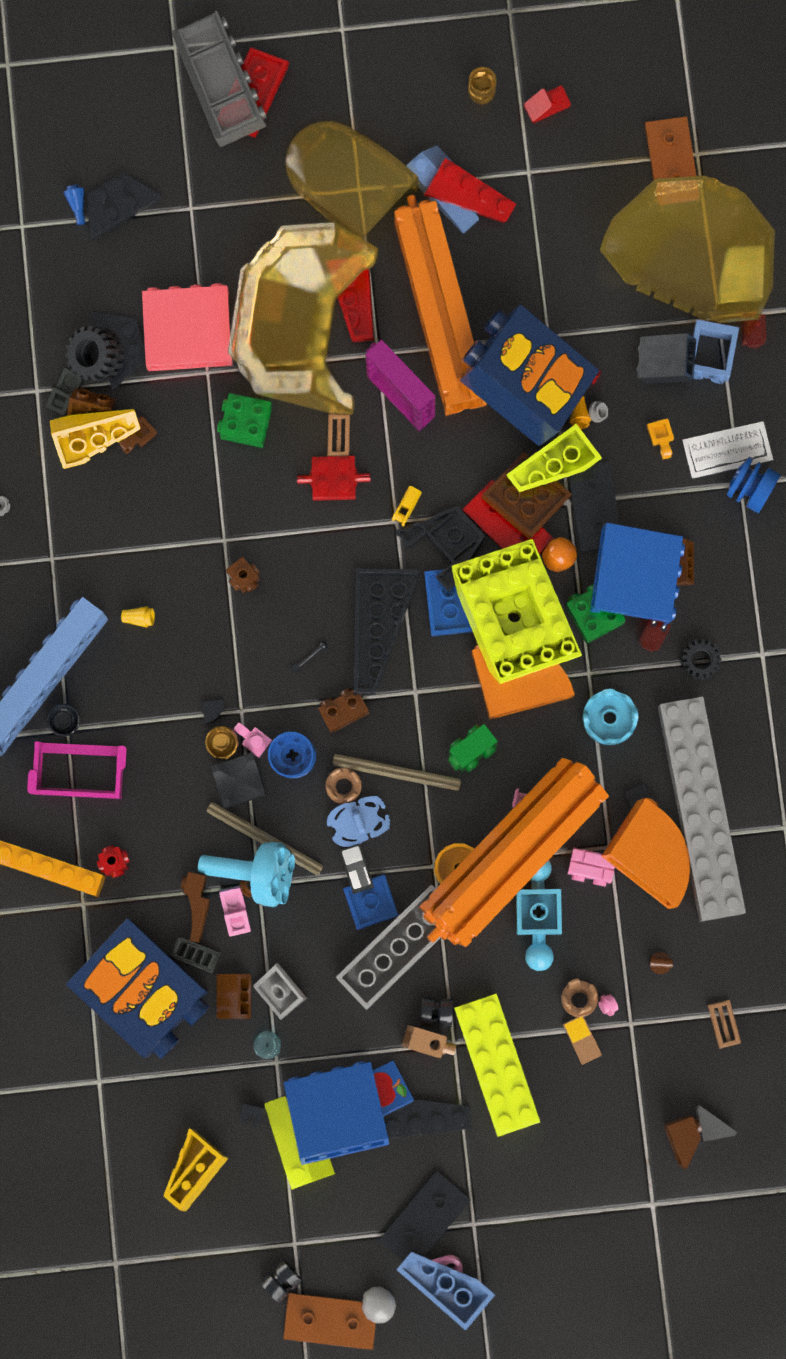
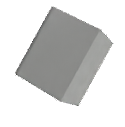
M279 963L274 965L253 985L280 1020L307 999Z

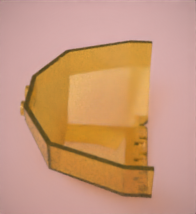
M707 176L655 179L613 217L600 248V251L626 283L632 286L638 284L637 291L648 296L654 291L655 295L653 298L667 304L672 299L675 301L673 307L687 313L693 308L695 310L692 315L705 321L708 315L712 321L717 323L758 320L773 289L775 230L744 192Z

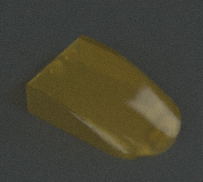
M324 121L309 125L294 137L287 150L286 171L293 188L362 249L365 247V235L410 187L415 191L419 189V177L383 147L342 123Z

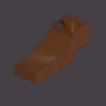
M188 872L187 876H183L181 889H184L183 894L188 895L191 905L192 931L190 941L201 943L211 901L202 898L207 877Z

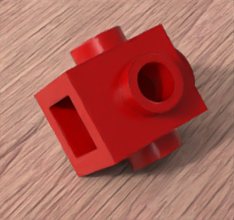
M114 845L103 848V853L98 854L100 859L96 861L101 873L105 872V875L108 877H119L125 874V870L129 869L127 864L130 862L126 850L122 851L120 847L115 848ZM115 857V864L110 865L108 859Z

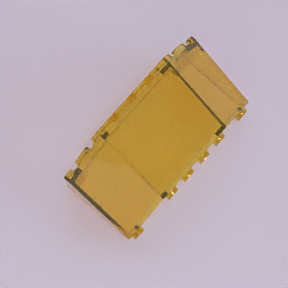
M337 223L281 226L276 232L277 236L271 242L267 241L257 251V257L250 264L246 263L241 268L228 353L236 361L237 367L244 377L249 380L252 389L258 395L335 415L353 414L354 397L342 390L325 363L335 299L363 270L370 269L375 264L378 248Z

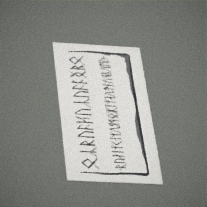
M764 422L682 440L692 478L739 468L749 456L754 458L751 465L773 460Z

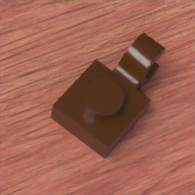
M143 416L138 419L140 430L119 443L125 454H128L136 444L140 447L144 446L157 434L156 430Z

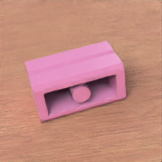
M573 848L567 874L572 875V880L584 882L586 878L593 880L594 885L606 887V883L610 884L612 882L615 867L601 857L602 853Z

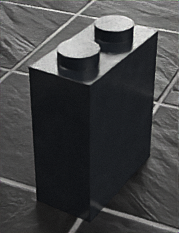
M688 333L640 337V344L638 345L639 363L636 367L637 378L646 384L693 381L696 339Z

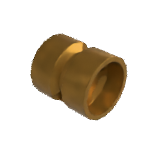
M478 67L472 71L469 77V96L476 103H488L495 96L496 75L489 68Z

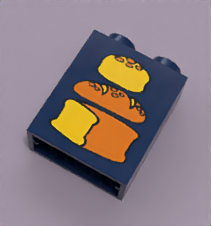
M520 304L509 315L498 310L487 322L483 330L490 335V338L485 345L477 340L466 352L462 361L469 368L460 381L529 439L540 446L560 431L599 370Z
M128 918L66 983L76 995L143 1058H148L153 1052L160 1059L164 1058L179 1041L172 1031L183 1020L193 1026L210 1008L202 1000L208 994V991L133 920Z

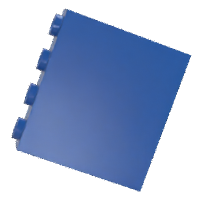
M606 523L601 531L590 612L599 613L605 611L662 621L663 625H667L674 620L676 615V607H673L674 599H677L679 594V586L676 585L677 577H680L682 572V565L679 562L680 556H683L685 551V544L682 543L683 537Z
M361 1061L347 1068L339 1066L325 1073L317 1071L311 1073L308 1077L301 1078L296 1076L284 1082L301 1165L389 1145L371 1062Z

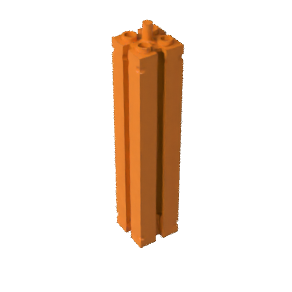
M415 195L408 196L409 205L401 206L398 210L394 211L395 227L445 416L462 412V410L468 408L471 410L486 406L487 403L460 381L469 368L462 361V358L474 344L437 203L436 201L425 200L417 205Z
M561 758L556 767L552 768L439 885L429 896V899L419 906L425 913L423 915L424 919L436 927L427 936L432 943L441 937L443 940L447 938L454 945L460 944L467 947L472 942V938L476 937L597 810L600 803L609 797L603 787L595 782L594 775L586 765L577 762L574 764L571 760Z

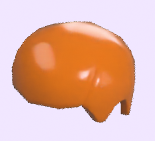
M564 537L551 540L542 552L544 564L549 570L554 572L569 569L577 558L576 547L570 540Z

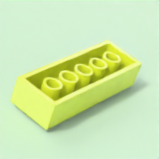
M497 994L454 1008L497 1136L539 1123L540 1120Z

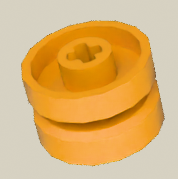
M460 843L446 846L438 854L435 861L434 874L437 882L441 884L455 870L454 866L461 864L474 848Z

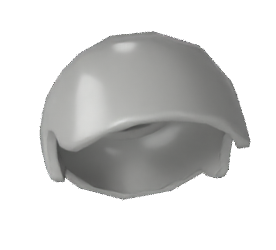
M379 1286L372 1287L364 1293L362 1310L366 1318L374 1323L389 1321L394 1315L396 1301L391 1292Z

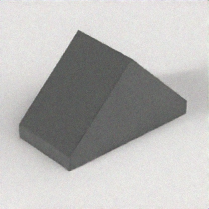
M700 1105L695 1108L697 1119L702 1128L700 1133L702 1141L736 1135L737 1132Z

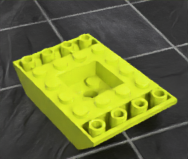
M533 539L452 566L458 597L488 670L499 684L582 655ZM516 613L519 615L520 620L512 622L509 620L508 615Z

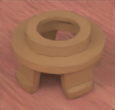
M337 768L329 774L326 780V792L334 802L339 804L351 803L360 795L362 784L356 772L348 768ZM340 779H347L351 782L352 789L349 793L340 794L337 792L336 783Z
M576 978L569 981L568 985L564 988L561 1001L564 1009L570 1015L585 1017L595 1010L598 1003V994L593 984L591 985ZM580 992L587 996L588 1002L586 1006L577 1008L572 1004L571 999L575 993Z

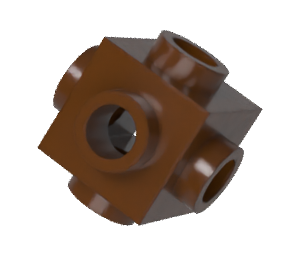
M243 557L226 569L228 576L231 578L228 582L235 591L240 589L242 593L246 591L249 593L259 585L257 583L260 581L258 576L259 570L253 563L248 564Z

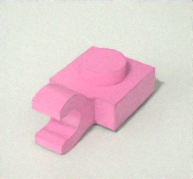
M238 723L234 728V731L245 738L242 745L258 758L272 742L269 737L256 727L250 732L245 726Z

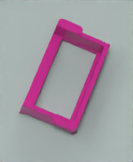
M35 741L33 770H30L28 773L27 791L34 795L122 799L126 747L42 743ZM43 753L117 756L115 791L41 787Z

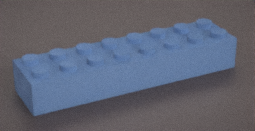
M84 597L74 601L70 607L71 612L67 617H62L59 620L54 634H49L45 638L43 648L31 656L29 659L31 663L28 667L21 669L16 676L17 681L12 687L8 686L3 692V699L0 701V756L5 753L108 621L105 614Z

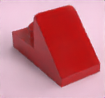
M562 85L548 92L543 88L524 103V108L532 123L571 106Z

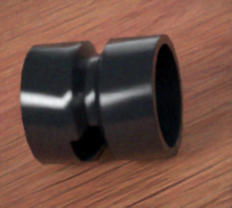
M422 997L421 1026H434L435 1023H438L440 1027H452L453 998H441L439 1001H436L435 998ZM438 1009V1015L431 1014L432 1010Z
M282 1260L274 1267V1273H268L260 1283L271 1297L280 1303L289 1294L288 1290H294L303 1280L285 1260Z

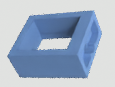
M703 320L696 321L693 337L696 339V351L699 335L730 340L725 370L695 365L694 379L709 378L714 383L728 382L739 327Z

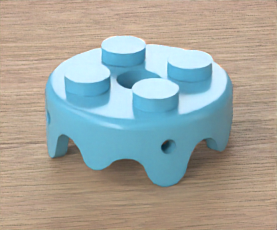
M606 689L592 696L585 705L582 719L587 734L596 742L604 745L619 744L628 739L634 732L638 721V710L628 695L617 692L614 689ZM612 712L616 716V721L613 724L606 723L604 721L605 713Z

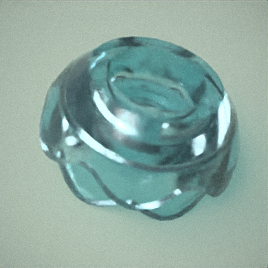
M271 1031L262 1032L254 1040V1050L261 1058L271 1059L280 1053L281 1040L278 1035Z

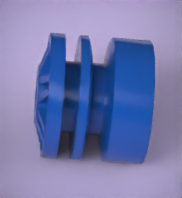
M749 456L736 471L726 496L731 498L735 490L741 492L736 501L739 503L745 495L748 496L749 499L746 507L759 514L781 474L771 468L760 474L761 462L757 463L754 470L751 469L749 466L754 458Z
M285 732L278 735L271 742L268 749V760L277 774L287 778H300L307 775L313 769L316 762V750L313 743L306 736L297 732ZM291 750L299 753V756L295 757L296 761L294 762L288 758Z

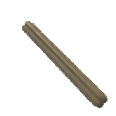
M338 754L334 755L332 762L333 766L456 791L460 789L461 780L458 778Z
M211 802L207 808L209 814L261 844L265 842L285 844L214 802ZM285 844L290 853L294 855L296 864L315 875L321 873L323 869L322 864Z

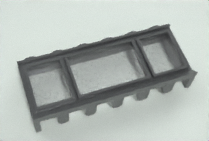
M216 10L214 14L179 30L170 31L214 138L219 146L222 147L266 127L263 119L267 118L263 107H258L256 103L259 97L255 88L251 89L248 84L252 81L248 71H243L241 67L244 61L240 52L236 53L233 48L237 45L232 34L228 35L226 31L229 25L225 17H220Z

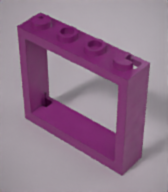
M382 339L378 343L373 342L365 354L367 377L410 423L420 431L435 418V395Z

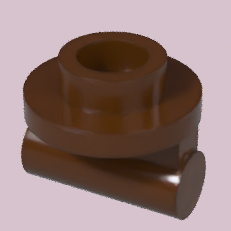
M657 952L651 956L649 965L654 973L665 974L673 967V959L664 952Z

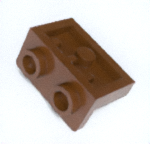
M75 388L69 399L67 416L112 411L116 399L106 394H96L89 392L87 389Z

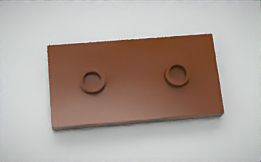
M687 117L645 122L657 205L699 199L700 194Z
M289 1293L283 1339L373 1350L376 1323L366 1318L362 1310L363 1301Z

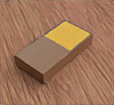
M577 1017L562 1024L582 1065L602 1056L584 1017Z

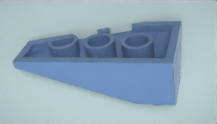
M438 146L421 152L406 165V175L425 193L442 161L445 158L450 161L451 159ZM432 197L429 198L431 201H436L438 208L463 234L479 221L476 212L461 209L450 203H443Z
M413 1252L408 1255L397 1269L465 1330L495 1296L479 1280Z

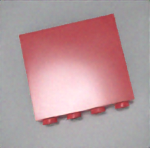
M215 283L211 287L191 285L190 288L181 289L179 286H172L166 290L153 287L148 288L147 291H142L145 358L148 371L233 366L229 291L227 286Z

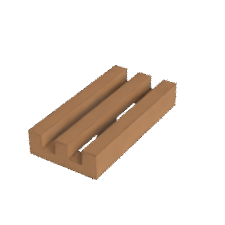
M329 414L328 457L349 456L350 414ZM333 419H337L336 452H332ZM342 419H346L345 452H341Z
M730 1000L707 1005L719 1049L740 1044L741 1040ZM725 1005L735 1039L733 1041L730 1039L722 1006ZM714 1008L718 1009L726 1039L725 1043L722 1041Z

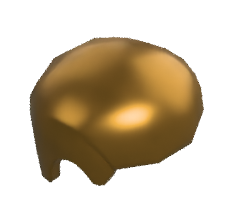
M214 727L207 733L205 739L206 749L214 758L228 759L237 750L238 737L229 727Z

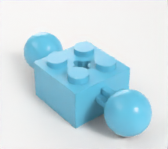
M549 860L530 879L531 889L520 890L516 894V935H532V945L527 949L525 959L528 966L536 971L546 970L553 962V951L546 944V935L562 934L561 889H545L544 880L550 876L552 870ZM537 906L540 907V910L544 911L540 918L533 914Z

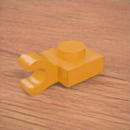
M668 418L647 424L652 445H659L663 460L671 458L672 451L669 442L674 440Z

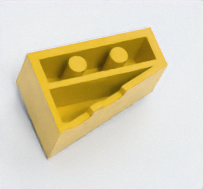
M190 1128L183 1149L180 1151L177 1165L173 1169L163 1195L180 1211L188 1210L228 1160V1157L202 1135Z

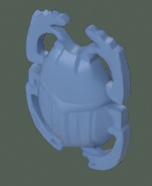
M378 796L361 798L358 800V806H356V802L344 803L330 812L327 818V826H332L337 831L335 836L332 837L336 844L343 847H351L369 839L367 836L369 833L371 838H374L390 829L389 815L386 814L385 821L377 815L379 805L381 808H385L384 802ZM373 802L376 807L365 806V803ZM345 808V810H343V811L340 813V815L338 816L337 820H335L336 814H337L341 809ZM382 822V827L378 831H374L375 826ZM342 837L347 838V839H353V840H354V839H357V841H355V842L345 841V840L342 839Z

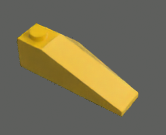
M134 409L69 415L50 420L51 435L63 469L86 463L93 455L98 452H104L111 444L120 442L140 430Z

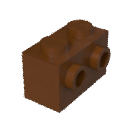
M352 688L342 691L340 693L341 696L334 700L331 697L320 703L321 707L318 710L330 733L369 714L361 695H354Z

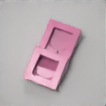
M239 886L219 891L229 937L251 932L244 897Z

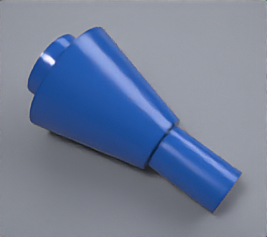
M79 185L66 187L67 191L63 193L72 211L75 213L77 225L85 224L83 214L84 188H79Z

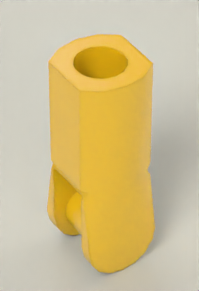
M412 486L408 487L392 517V521L397 520L402 523V526H405L422 494L420 490ZM401 508L408 511L406 515L400 513Z

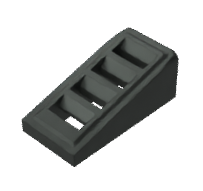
M178 937L171 957L213 974L221 953ZM185 943L187 944V947L182 957L179 956L183 944ZM195 947L196 949L194 951L192 959H187L191 951V948ZM200 950L204 951L200 963H197V957ZM210 953L212 954V958L207 967L204 966L208 954Z

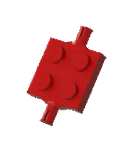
M355 456L312 457L310 475H297V484L310 483L313 501L356 499L358 482H370V473L357 474Z

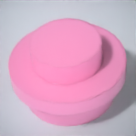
M611 994L600 996L598 1004L602 1013L609 1016L614 1015L615 1011L618 1010L614 997Z

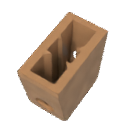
M407 1025L402 1047L441 1058L442 1054L453 1057L456 1050V1044L447 1042L446 1036ZM434 1040L435 1045L433 1048H430V1042Z

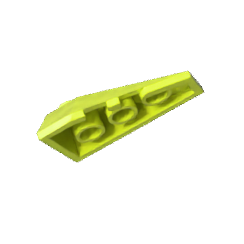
M575 424L509 472L507 477L516 489L522 492L584 472L601 460L602 457L578 425Z
M284 1096L264 1103L291 1190L335 1174L330 1159L301 1165L287 1098Z

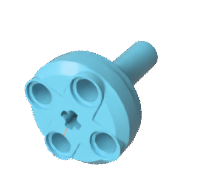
M263 843L259 847L253 862L202 855L199 859L198 872L201 875L251 881L252 897L257 904L276 907L278 904H285L288 900L292 873L295 867V857L283 843Z

